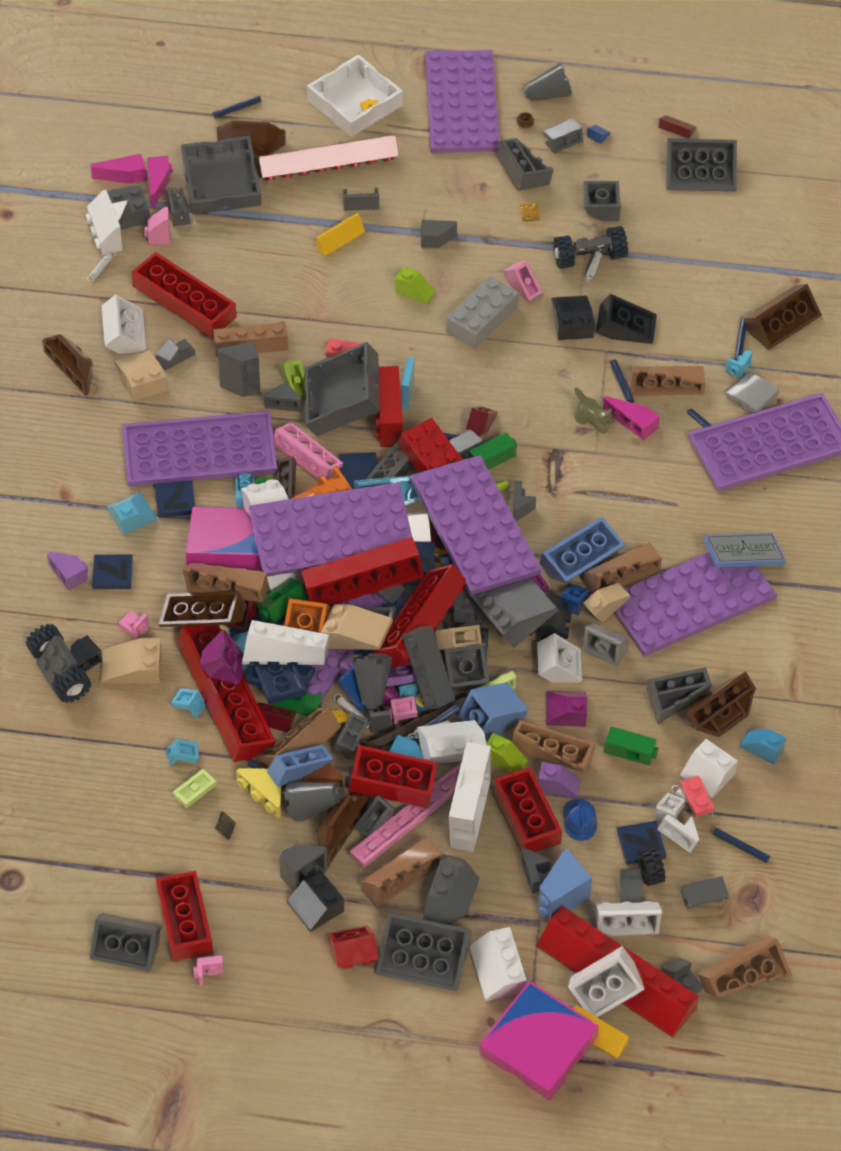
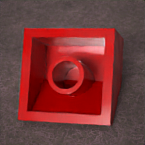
M368 925L328 933L334 962L338 968L349 969L358 963L368 965L373 963L374 960L379 959L375 935Z

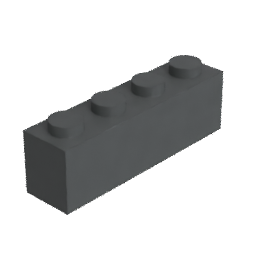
M432 625L418 627L403 634L402 637L425 708H441L454 701L455 697Z

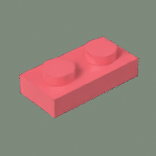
M329 338L326 357H335L362 343Z
M700 776L680 782V787L694 817L714 812V806Z

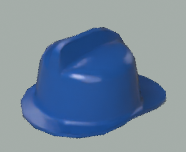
M584 799L569 801L565 805L563 812L567 834L575 840L584 841L594 836L597 829L594 806Z

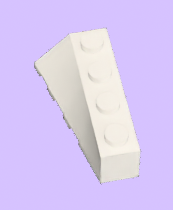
M252 620L247 634L242 664H250V662H259V664L280 662V664L287 665L290 662H297L298 665H324L328 653L329 635Z

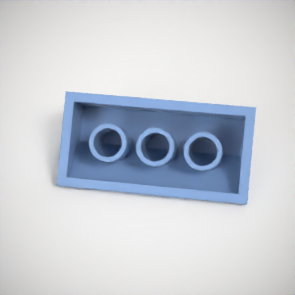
M600 517L545 551L539 564L550 578L566 584L625 547V543L607 521Z

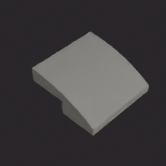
M747 373L726 392L727 399L741 403L744 410L753 413L759 412L779 394V390L775 386L752 373Z

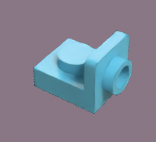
M745 350L743 355L738 356L737 360L728 358L725 371L742 378L751 365L753 352Z
M415 682L394 685L396 692L401 698L413 696L415 698L419 694V686Z
M180 688L171 701L174 708L189 710L192 716L196 718L206 706L198 690Z
M175 739L166 751L169 765L173 766L177 760L196 764L199 760L198 743Z

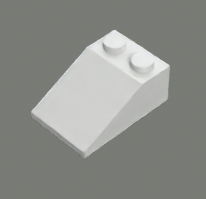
M268 480L262 484H250L245 488H241L243 507L249 516V505L288 500L284 487L278 480Z

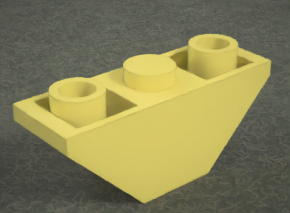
M239 768L236 770L238 786L243 790L246 789L256 802L259 801L264 805L265 810L269 814H274L279 818L281 816L282 786L277 787L267 773L268 769Z

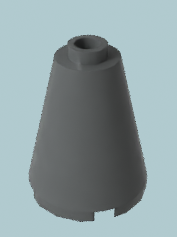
M561 63L556 64L525 84L523 92L526 99L529 98L530 101L572 95L568 77L563 73L565 72Z
M369 653L368 656L362 658V654L354 655L352 661L362 704L366 705L368 709H376L383 702L392 664V656Z
M293 782L289 783L285 789V800H289L290 805L287 807V811L295 822H303L341 803L344 797V791L337 783Z

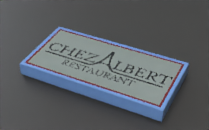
M773 533L705 535L704 542L716 568L784 565L786 562Z

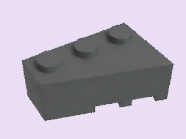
M517 138L501 140L497 157L519 191L550 185L554 171L551 166L547 167L544 165L540 157L536 158L531 154V150Z
M706 667L649 679L647 692L658 724L709 693L712 684Z

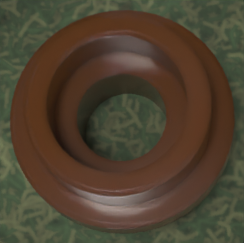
M523 112L518 116L517 124L522 128H529L534 124V118L530 113Z

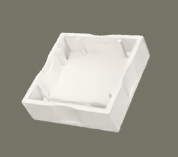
M358 54L340 65L333 72L325 74L307 85V101L346 134L353 137L403 106V91L388 78L379 74L371 64ZM367 99L379 102L364 112L360 106V103Z
M466 742L449 813L450 848L469 852L475 851L491 782V746Z

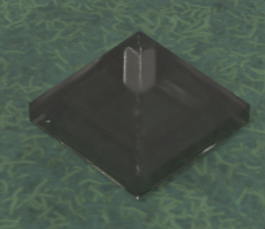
M222 811L215 829L229 840L236 822Z

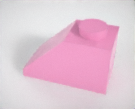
M164 207L148 219V227H144L145 238H148L149 245L170 244L168 207Z
M527 261L517 262L503 271L510 286L518 291L527 301L543 293Z

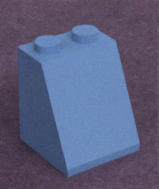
M505 682L472 689L457 718L460 722L475 720L484 731L487 742L493 733L500 735L516 727L519 720L523 721L528 709L510 685Z
M568 849L562 852L539 889L538 912L542 918H546L548 921L561 906L571 911L590 899L592 877Z

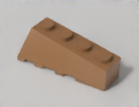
M285 321L273 324L213 329L216 357H218L217 349L252 341L257 353L288 350V335Z
M704 366L630 367L629 380L632 395H704Z
M650 542L645 545H639L634 550L624 552L612 560H607L597 567L588 569L584 573V585L588 590H591L590 593L592 595L597 590L616 583H620L624 587L661 570L662 558Z
M190 563L183 567L188 593L239 591L243 600L263 602L269 585L267 573L259 570L252 571L242 568L212 566L203 563Z
M318 708L299 723V728L296 727L284 734L285 739L278 741L269 748L268 752L265 754L261 753L255 758L269 769L276 755L323 745L326 740L333 738L337 734L336 731L342 726L330 708Z
M519 720L512 738V743L521 753L583 773H587L592 763L595 743L522 720Z
M427 837L417 841L410 849L399 853L393 861L383 864L377 872L367 875L362 881V892L377 908H380L437 868L442 859V853Z
M763 935L698 973L705 993L719 997L739 991L745 987H753L759 983L777 980L776 978L792 976L778 939Z

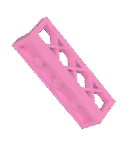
M292 422L275 430L274 446L288 457L293 456L296 459V463L316 479L323 475L328 480L331 478L334 466H337L338 469L342 468V461ZM291 430L295 434L288 433L287 431ZM325 461L332 462L333 465L330 466Z

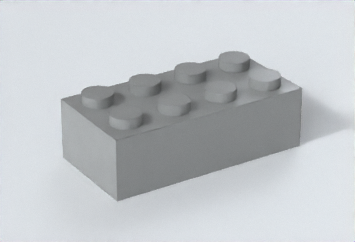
M489 276L447 317L446 332L476 349L518 307L519 292Z

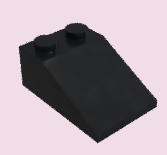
M610 293L600 304L596 333L613 340L652 344L657 314Z
M587 295L551 298L558 340L594 338L595 323Z

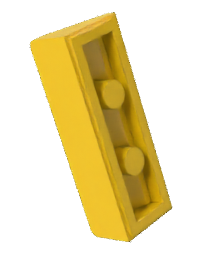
M356 213L317 236L316 249L323 256H327L365 233L360 215Z
M576 1005L573 1008L574 1010L599 1025V1037L592 1045L618 1059L629 1044V1036Z

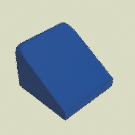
M598 125L587 129V137L600 144L611 134V132Z

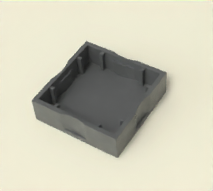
M250 136L227 138L216 142L204 141L181 144V156L192 215L261 206V190L254 167V154Z
M368 342L304 368L306 390L305 425L316 436L380 411L378 353Z

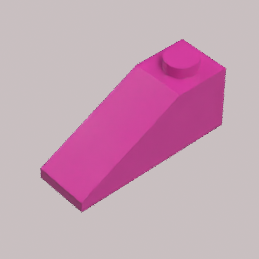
M141 154L90 164L92 179L128 184L147 180L146 167Z
M168 156L147 157L152 207H155L170 181V173H173L172 163H169Z
M608 396L604 398L603 409L605 411L612 409L611 414L615 417V420L642 440H645L658 429L660 417L646 406Z

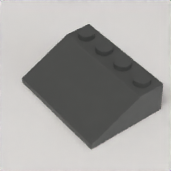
M668 138L666 143L667 190L736 191L737 140Z
M531 577L471 595L473 600L513 648L558 611V608Z
M388 912L376 975L458 992L472 930Z

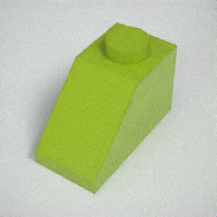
M403 266L395 278V292L428 304L435 293V289L418 271Z
M292 359L278 364L283 382H286L301 398L305 397L304 369L301 359Z
M495 733L492 734L487 742V746H491V764L509 773L524 769L528 760L510 740Z

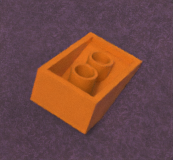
M289 599L284 626L320 633L330 614L331 608L328 604Z

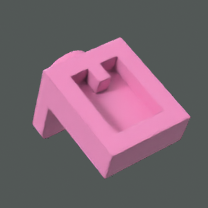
M130 610L118 623L119 628L137 639L149 628L148 615L143 614L140 617Z
M414 696L391 700V708H389L390 720L394 721V725L398 724V720L417 717Z
M222 956L197 958L198 966H193L194 979H199V986L204 985L203 975L214 976L224 973Z

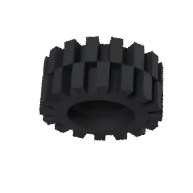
M653 846L639 850L637 852V860L639 861L638 865L640 866L645 884L652 886L665 882L664 863H662V857L657 848Z

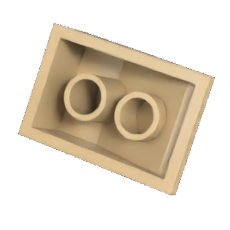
M149 350L114 361L133 402L168 391L167 377L160 363Z
M334 604L320 633L329 635V649L380 650L393 619L351 604Z
M139 638L103 649L101 684H160L161 639Z

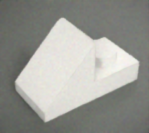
M667 793L657 804L656 820L662 822L667 814L677 819L679 812L684 808L686 800Z
M667 814L657 829L689 853L692 852L699 841L692 816L683 825L677 819Z

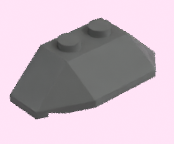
M445 855L440 860L428 894L423 920L449 925L468 914L479 877L466 860Z

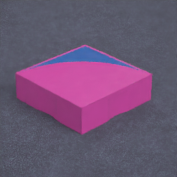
M192 507L186 550V565L190 563H203L212 566L262 571L251 517L244 508Z
M529 980L479 1044L480 1055L502 1070L515 1075L526 1086L550 1101L567 1079L572 1067L583 1058L599 1037V1025Z

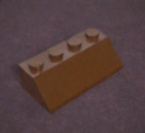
M800 284L788 289L743 318L750 335L766 349L770 350L821 317L822 314L808 284Z
M239 591L167 594L159 626L234 624L243 620L247 605Z

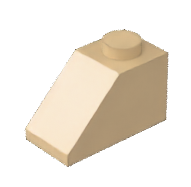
M616 583L597 590L584 604L603 623L631 596L620 583Z
M479 625L435 631L439 650L482 644Z

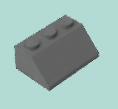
M254 342L217 349L220 387L241 397L260 394L259 357Z
M101 913L95 920L89 959L150 972L159 947L162 925Z

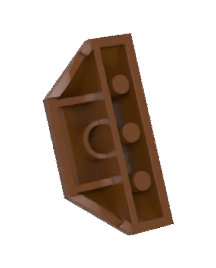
M233 120L217 127V141L250 136L254 156L270 155L286 145V130L280 129L269 122Z
M61 334L43 339L44 353L86 396L89 393L93 375L91 359L82 353L79 346H75Z
M745 671L719 685L694 703L686 714L697 731L720 737L749 716L756 687Z
M345 796L342 798L341 803L329 808L324 822L318 824L316 828L317 842L319 846H324L327 849L328 867L354 830L357 822L368 809L369 796Z

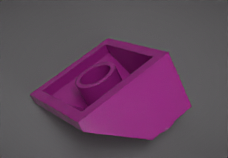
M222 630L202 650L200 666L211 678L239 684L242 677L244 653L226 630Z
M547 691L546 725L586 727V692Z

